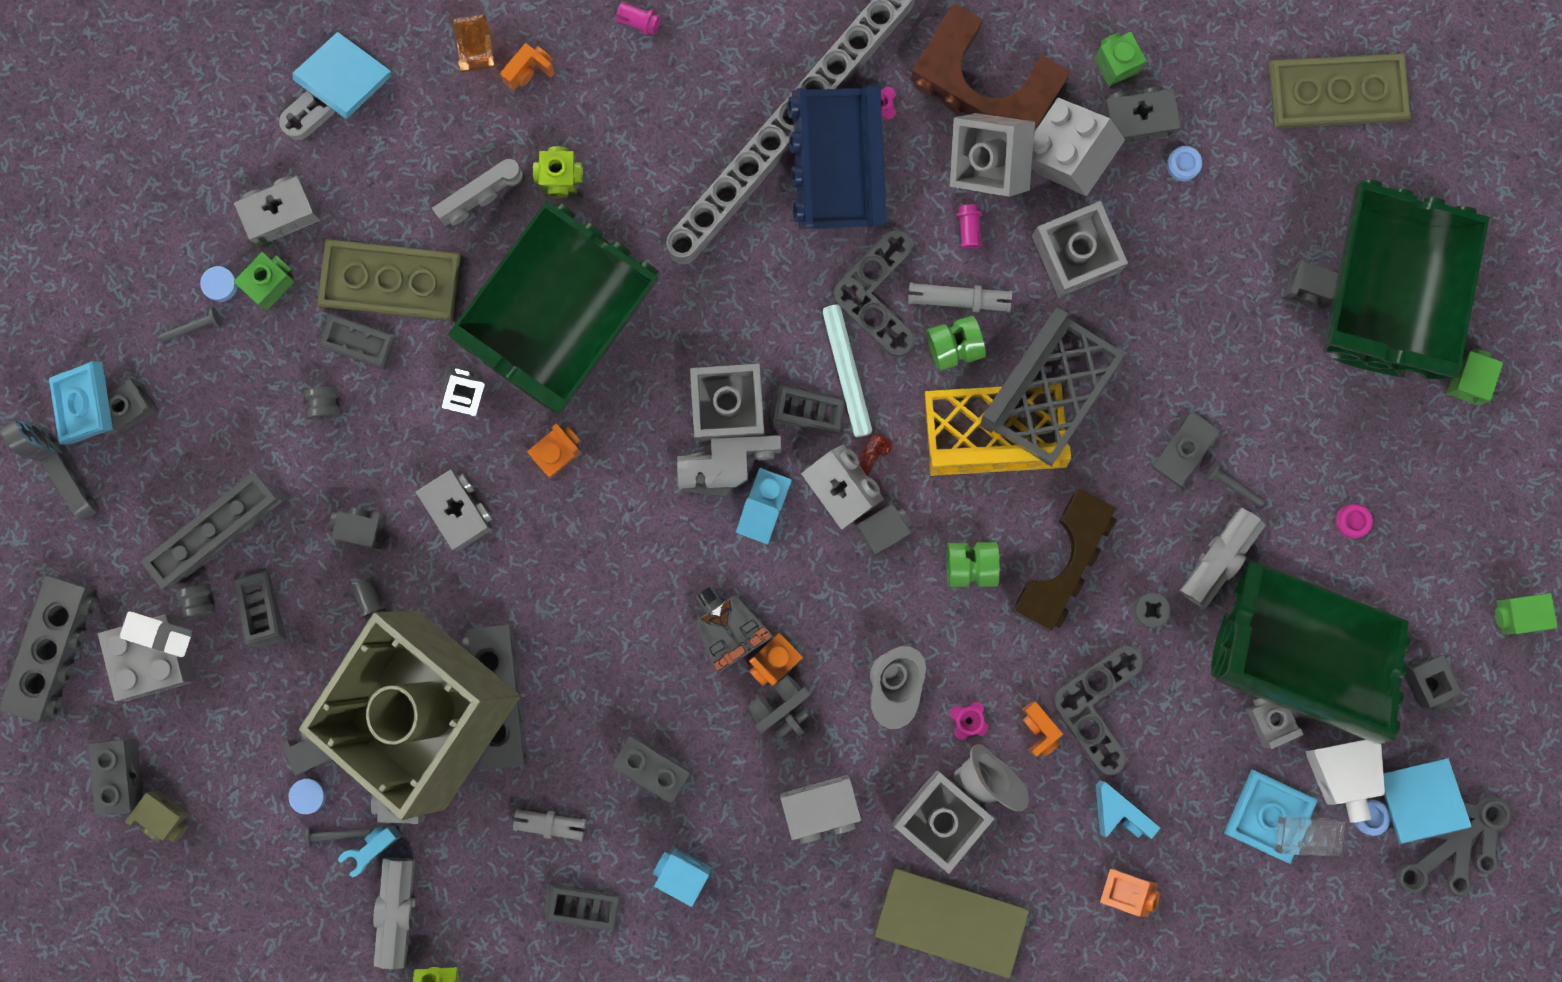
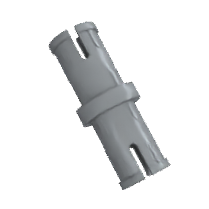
M521 808L516 809L514 818L527 819L529 822L513 821V831L543 834V838L551 839L552 836L579 840L581 842L584 839L585 832L570 829L571 827L584 829L586 827V819L557 816L555 811H548L545 814L522 810Z

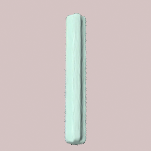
M839 305L827 306L823 308V317L855 437L867 436L871 434L872 427L841 307Z

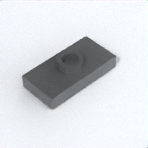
M330 314L318 346L386 369L397 337Z
M1193 411L1190 412L1151 468L1176 486L1181 487L1220 430Z

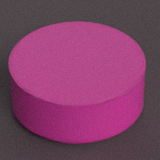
M1350 504L1344 506L1336 515V527L1347 538L1356 539L1363 537L1372 528V515L1363 505Z

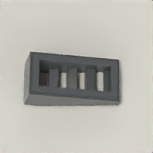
M780 385L774 389L768 421L838 434L840 433L845 400ZM785 397L791 398L788 414L783 413ZM799 400H804L802 417L796 416ZM813 402L818 403L815 420L810 419ZM826 404L832 405L829 423L823 422Z
M266 570L234 580L245 645L253 650L287 641L269 572ZM262 585L263 591L246 595L245 590ZM265 600L264 605L250 609L249 603ZM267 613V619L257 622L253 621V617ZM270 627V630L260 633L256 632L258 630Z
M548 883L542 918L549 922L614 931L620 895ZM558 894L565 895L561 914L555 913ZM573 896L579 897L575 916L569 915ZM587 898L593 899L590 919L583 918ZM601 900L607 901L604 921L597 920Z

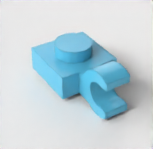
M380 825L364 838L368 843L361 850L350 849L343 852L339 856L338 861L342 863L349 857L355 858L357 867L349 874L351 877H355L361 874L373 859L377 858L396 842L402 834L394 825L386 829Z

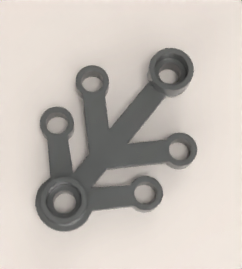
M1495 796L1483 797L1476 804L1464 803L1468 817L1473 818L1470 820L1472 827L1433 837L1446 840L1415 864H1402L1395 874L1397 885L1411 893L1421 892L1427 886V874L1455 853L1453 874L1448 877L1446 885L1453 894L1455 893L1459 896L1467 894L1471 888L1468 874L1472 839L1482 832L1481 853L1475 856L1474 867L1477 871L1484 874H1492L1498 868V860L1495 857L1498 831L1505 828L1510 820V809L1507 803ZM1490 807L1496 810V817L1493 820H1489L1486 817V811ZM1484 857H1489L1491 865L1488 869L1484 870L1481 867V860ZM1407 871H1412L1415 875L1414 881L1410 884H1407L1404 880V875ZM1457 878H1461L1464 882L1463 888L1459 891H1456L1453 886Z

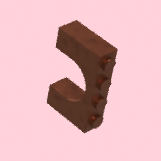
M954 3L912 69L910 80L914 82L913 86L922 94L930 96L933 93L943 99V105L953 112L959 113L963 111L968 115L978 113L1034 121L1036 130L1066 83L1071 71L1041 55L1024 84L1015 93L1003 98H988L976 93L969 87L963 77L961 61L978 35L983 19Z

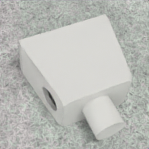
M1361 740L1306 751L1308 761L1325 802L1328 805L1345 803L1350 823L1371 820L1367 798L1382 796L1385 793L1381 744L1369 740Z

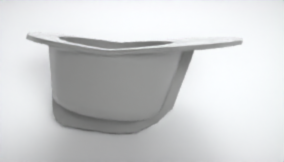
M899 646L879 656L871 667L870 681L873 687L871 710L877 722L888 729H900L909 724L919 706L926 674V663L922 654L910 646Z
M980 744L974 745L971 748L970 758L955 771L954 780L976 803L985 804L999 801L1013 811H1023L1029 804V795L1025 784L1007 764L994 756L985 746Z

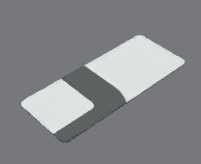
M128 612L120 638L184 657L192 631L134 612Z

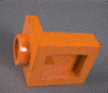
M525 43L500 72L503 83L515 91L519 85L523 87L532 79L535 66L551 78L555 73L551 64L553 59L542 48L537 46L533 49Z
M557 423L551 427L553 430L527 451L550 479L582 453L576 446L581 441L568 425L562 430Z
M778 633L749 660L754 666L749 672L762 686L767 682L774 686L803 657Z
M1031 701L1021 709L1027 715L1022 721L1035 736L1041 732L1044 737L1028 750L1035 757L1040 753L1045 757L1060 745L1057 739L1063 733L1037 702Z
M1110 869L1100 903L1139 917H1148L1150 912L1156 910L1159 903L1160 892L1157 891L1158 883L1147 881L1116 869Z

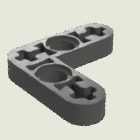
M899 230L887 233L840 280L834 291V301L841 307V310L887 354L896 358L904 357L911 351L914 343L913 334L873 293L907 259L911 252V239L906 233ZM902 240L904 242L902 245L904 252L902 254L898 251L894 252L888 259L889 262L893 263L889 267L884 258L876 253L880 251L884 256L890 249L888 241L897 242ZM874 262L880 265L882 275L878 279L871 280L865 277L863 267L867 263ZM844 287L847 290L854 287L857 290L855 297L861 304L864 298L870 301L861 308L858 315L853 312L857 309V305L852 300L842 301L843 292L841 289ZM875 309L881 312L883 315L882 324L878 327L868 326L864 321V315L867 311ZM891 321L894 326L890 328V331L897 337L901 334L905 335L904 344L907 347L903 349L898 346L893 349L890 346L893 340L887 333L884 334L883 338H880L877 334L885 330L888 322Z
M19 419L1 428L0 432L4 441L14 453L42 462L66 504L79 520L84 521L99 512L97 504L80 476L76 477L71 470L74 466L50 430Z
M1121 646L1113 650L1058 688L1053 696L1054 708L1094 767L1099 772L1107 775H1115L1124 768L1126 755L1092 705L1141 671L1143 658L1140 652L1131 646ZM1121 653L1125 656L1133 655L1134 660L1131 662L1133 668L1130 671L1127 668H1121L1115 672L1120 677L1115 682L1112 672L1104 664L1109 661L1110 667H1114L1121 662L1119 656ZM1095 671L1102 672L1107 679V684L1101 691L1092 690L1088 684L1089 676ZM1081 681L1083 690L1091 696V699L1086 701L1085 695H1082L1074 701L1076 705L1074 710L1070 707L1062 708L1060 704L1064 701L1062 694L1067 692L1069 695H1073L1081 690L1075 685ZM1085 720H1093L1098 726V734L1094 739L1086 740L1080 734V725ZM1105 736L1109 740V742L1102 744L1106 751L1109 753L1116 752L1118 755L1114 759L1116 765L1113 768L1110 765L1102 766L1101 761L1104 759V755L1098 748L1093 753L1089 748L1099 744Z

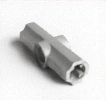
M1239 508L1222 533L1208 544L1211 548L1206 554H1201L1199 557L1201 562L1179 592L1195 605L1206 609L1224 582L1230 580L1241 568L1246 559L1245 553L1266 525L1252 512Z
M385 857L383 859L380 895L376 899L373 913L374 927H377L374 955L375 967L382 969L406 967L409 930L412 929L414 917H411V908L415 907V898H412L415 859Z

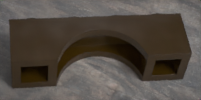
M1080 488L1073 492L1059 519V523L1066 530L1071 544L1070 558L1065 569L1051 580L1027 581L1011 611L1012 613L1047 632L1053 631L1054 627L1060 628L1069 612L1065 606L1070 596L1076 598L1085 582L1081 575L1086 565L1092 567L1099 556L1101 549L1096 546L1101 536L1107 537L1116 523L1117 519L1112 516L1116 507Z

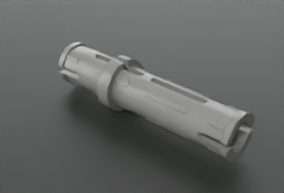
M913 282L909 284V292H921L923 295H908V304L972 308V312L986 309L1010 313L1011 303L997 302V299L1012 300V290L982 289V286L974 285V288L917 284Z

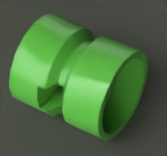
M973 315L955 320L952 327L942 324L926 329L928 345L934 364L939 372L957 367L959 360L970 363L986 357L983 337Z
M967 542L947 543L946 569L948 587H968L971 582H975L977 587H997L1000 569L997 542H977L974 548H971Z

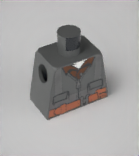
M710 586L695 596L706 614L694 621L717 674L773 638L765 626L736 595L723 602L714 587Z

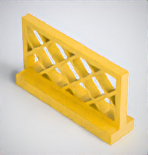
M1061 383L1048 385L1050 393H1054V400H1063ZM1043 386L1027 390L1025 394H1032L1029 399L1026 397L1028 406L1036 405L1033 401L1039 394L1044 393ZM1002 387L925 391L924 393L930 476L1067 468L1071 460L1070 445L1066 444L1051 467L1021 447L1011 445L994 430L990 433L982 428L980 423L984 413L978 418L965 405L973 397H981L990 405L993 401L990 396H997ZM957 398H964L961 403L956 400ZM947 399L956 408L944 420L933 411V400ZM1064 406L1054 408L1057 424H1065ZM1043 410L1035 411L1043 419L1035 429L1042 428L1046 422L1052 426L1049 413L1047 414ZM959 411L974 422L964 435L949 424ZM1020 415L1008 418V422L1005 425L1007 428L1013 424L1021 432L1028 431V428L1017 420ZM934 420L940 424L936 430ZM978 426L993 438L986 447H976L967 439ZM944 428L959 440L952 449L937 450L936 437ZM1066 430L1059 431L1061 438L1065 434ZM1035 435L1038 447L1051 455L1057 446L1056 442L1045 443ZM996 442H998V443L1001 444L1002 446H993V445H994ZM962 444H964V445H965L966 447H968V448H959V447H960Z

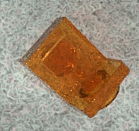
M481 14L453 19L452 23L457 39L458 63L461 73L495 67L492 36L486 16Z

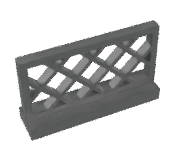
M1059 307L1055 308L984 413L980 426L990 433L994 430L1051 467L1126 355L1116 347L1068 319L1069 313ZM1068 330L1080 337L1082 349L1065 352L1062 338ZM1058 346L1059 353L1052 354ZM1103 351L1114 358L1109 367L1094 370L1091 353ZM1085 355L1088 371L1070 374L1067 358ZM1061 359L1065 376L1047 379L1044 370L1045 363ZM1040 373L1041 380L1034 381L1037 375ZM1103 375L1098 383L1096 376ZM1090 377L1093 387L1091 395L1076 397L1072 381ZM1067 382L1070 399L1052 402L1048 385ZM1043 386L1047 403L1028 406L1025 395L1027 390ZM1021 401L1023 407L1015 409ZM1085 402V404L1079 411L1078 403ZM1072 405L1075 415L1073 422L1058 425L1054 408ZM1048 409L1052 426L1033 429L1030 412ZM1024 414L1028 431L1015 433L1004 426L1010 416ZM1067 430L1061 438L1059 431ZM1054 432L1057 446L1051 455L1038 447L1035 435ZM1025 437H1030L1031 442L1026 440Z
M254 471L140 562L160 588L167 590L173 584L185 581L290 496L283 488L266 483L259 473Z

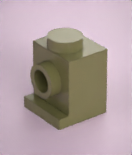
M151 791L145 793L125 822L130 826L141 824L143 826L142 832L153 840L159 841L161 839L164 841L169 839L171 842L176 843L188 828L184 823L190 814L159 791Z

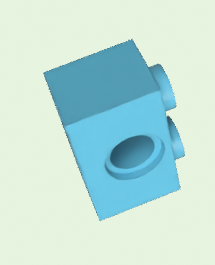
M674 848L671 855L664 852L652 874L658 877L654 887L692 907L712 867Z

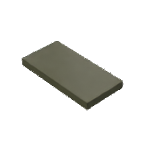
M1405 53L1271 60L1269 62L1274 129L1407 122L1411 119Z
M325 239L317 306L327 309L454 322L462 255L461 253Z
M894 867L874 936L1010 979L1030 910Z

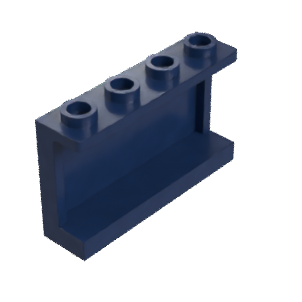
M880 85L849 89L806 90V88H798L792 91V97L788 98V115L790 118H793L794 132H790L789 145L791 153H795L796 167H792L791 182L793 188L797 187V201L793 203V218L795 222L799 223V230L887 225Z

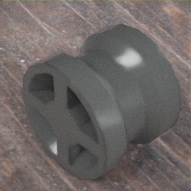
M317 387L303 391L304 399L308 402L309 406L306 411L307 420H324L341 416V409L336 405V398L339 396L337 387Z
M210 584L192 586L174 592L175 598L180 602L182 608L179 612L180 620L193 619L216 612L215 606L210 602L208 596L211 592Z
M1157 593L1142 594L1135 599L1131 607L1134 621L1145 628L1163 625L1168 620L1171 612L1167 599Z

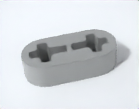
M306 91L283 111L279 119L280 128L289 138L303 140L336 111L328 105L325 108L320 105L316 106V97L309 91ZM305 116L300 121L303 125L300 130L294 127L291 128V118L295 117L299 120Z

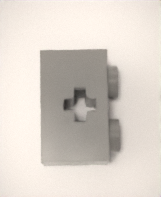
M298 176L280 178L274 182V186L263 191L260 189L249 191L242 196L241 200L234 202L249 240L257 247L321 221L306 184ZM277 203H279V204H280V205L278 206V211H279V212L276 213V214H273L272 212L275 211L274 205L277 204Z
M844 444L830 450L801 473L841 530L857 521L884 500L880 494L878 484L871 477H867L859 466L860 462L857 455L852 450L847 449ZM844 482L848 485L846 488L843 486Z
M450 469L417 490L416 494L453 551L459 552L492 531L488 522L493 518L482 502L476 504L470 493L474 491V488L465 474L462 473L458 476L455 471ZM455 501L461 505L464 504L461 508L463 515L460 517L450 514L454 510L452 503Z

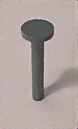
M214 307L210 308L209 316L159 334V339L161 342H165L212 323L215 327L219 328L222 326L218 311Z
M1217 461L1212 465L1205 477L1206 479L1211 480L1215 477L1261 508L1265 500L1219 470L1220 462Z
M306 827V848H311L312 842L365 838L371 833V829L311 833V827Z

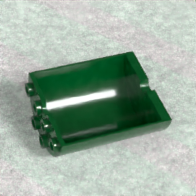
M1362 180L1354 191L1323 347L1324 353H1332L1331 358L1345 365L1390 376L1405 378L1406 371L1420 374L1427 380L1459 378L1490 217L1477 214V210L1472 207L1449 206L1445 204V200L1435 197H1427L1422 202L1417 200V196H1414V192L1403 188L1392 190L1382 187L1380 181Z
M546 200L447 335L546 408L548 407L556 414L561 415L658 282L657 274L659 271L645 260H642L640 263L636 262L629 256L631 252L619 242L614 241L612 244H609L602 237L603 233L591 223L586 222L583 226L574 219L575 213L565 205L558 203L557 206H554Z
M1250 561L1233 591V594L1236 596L1234 608L1231 614L1225 613L1219 628L1212 654L1211 676L1216 678V682L1371 742L1382 744L1388 740L1394 741L1400 730V721L1397 720V714L1404 699V693L1400 691V683L1407 672V664H1404V657L1411 638L1407 636L1409 621Z

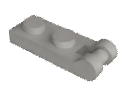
M505 159L432 207V209L444 226L450 223L451 225H457L469 216L468 211L478 204L483 207L495 200L497 197L496 192L505 186H519L523 181V173L515 160Z

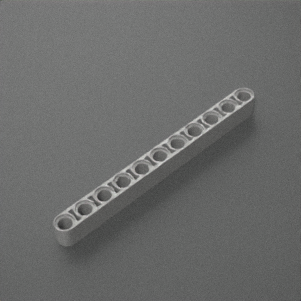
M872 0L794 90L798 88H806V90L843 89L911 11L915 0ZM879 14L885 16L888 22L876 24L871 18ZM860 39L867 46L858 50L852 48L849 43L852 40ZM833 64H839L843 66L845 71L842 74L834 75L828 71V67ZM792 93L669 233L666 244L669 255L674 262L688 264L695 260L790 150V132H794V125L787 124L784 118L788 115V98L792 97ZM767 139H774L779 142L780 146L776 150L768 151L762 147V143ZM746 164H753L758 168V171L753 176H745L740 172V169ZM731 189L736 193V196L732 201L724 202L718 198L719 192ZM707 214L712 216L714 221L709 227H700L696 224L697 218L700 215ZM683 239L691 242L692 247L685 253H678L673 249L675 243Z

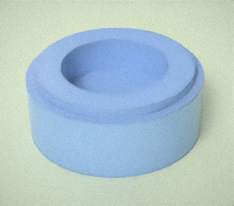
M1190 146L1176 148L1167 159V170L1178 181L1193 179L1202 168L1201 155Z
M221 266L211 267L206 270L200 281L203 293L208 298L217 302L231 299L238 287L233 282L236 279L235 275Z
M313 778L297 781L289 791L291 807L301 814H311L318 811L326 801V790L323 784Z
M1369 799L1367 802L1372 819L1355 822L1354 824L1364 834L1380 835L1388 829L1391 816L1388 808L1383 803Z

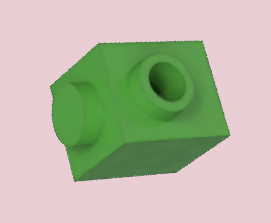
M1132 32L1122 36L1119 33H1115L1105 38L1100 43L1101 46L1094 58L1109 88L1139 74L1146 63V59Z
M261 252L233 282L267 311L295 281L287 274L291 268L277 255L270 259Z
M1473 349L1463 354L1459 378L1451 379L1446 394L1478 406L1490 402L1503 362L1492 359L1493 355L1484 350Z
M1551 593L1496 601L1495 620L1498 627L1502 630V635L1558 628Z

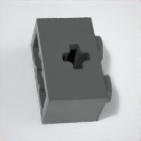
M1161 86L1147 88L1142 91V94L1129 95V92H1118L1110 95L1101 108L1102 115L1110 118L1124 137L1125 141L1122 145L1175 137L1181 129L1174 88L1163 90ZM1139 110L1140 115H1147L1146 118L1142 120L1140 115H1134L1135 111Z
M631 735L611 766L671 804L692 772L635 735Z
M137 739L88 744L95 816L133 811L143 798Z

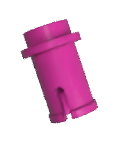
M624 1L620 3L616 13L620 16L615 18L617 23L641 30L645 36L649 34L655 35L661 21V16L657 15L655 10L646 11Z
M979 205L960 206L959 213L956 214V218L960 219L961 248L968 249L983 246L980 228V217L983 216V212L979 211Z

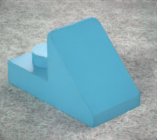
M759 468L749 498L746 499L736 533L768 545L792 480Z
M1099 780L1095 785L1100 835L1106 838L1122 818L1125 819L1122 826L1137 838L1143 834L1152 839L1159 831L1160 827L1106 782Z

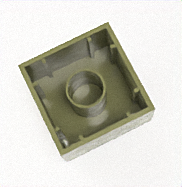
M420 611L374 612L299 730L400 820H405L446 810L521 695Z

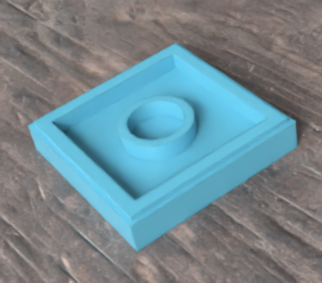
M339 32L332 36L293 72V80L345 119L353 114L391 76V71Z
M91 361L49 378L59 445L73 444L113 429L102 362Z
M1449 758L1384 773L1385 793L1383 796L1399 845L1472 827Z
M1251 770L1224 834L1291 864L1318 800L1264 774Z

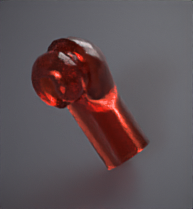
M883 434L873 435L858 458L859 466L867 477L879 456H886L892 450V440L884 437Z

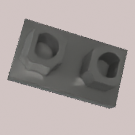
M787 675L773 686L785 701L774 710L763 695L748 706L752 717L757 722L755 727L760 734L783 717L786 721L776 728L781 737L785 736L792 729L799 737L804 733L799 724L809 717L807 712L803 708L793 716L789 712L811 696V694L805 687L801 689Z

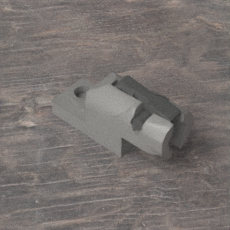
M780 436L711 438L712 454H707V451L686 456H677L679 490L687 493L727 497L732 488H737L748 482L747 454H754V460L774 459V453H781Z

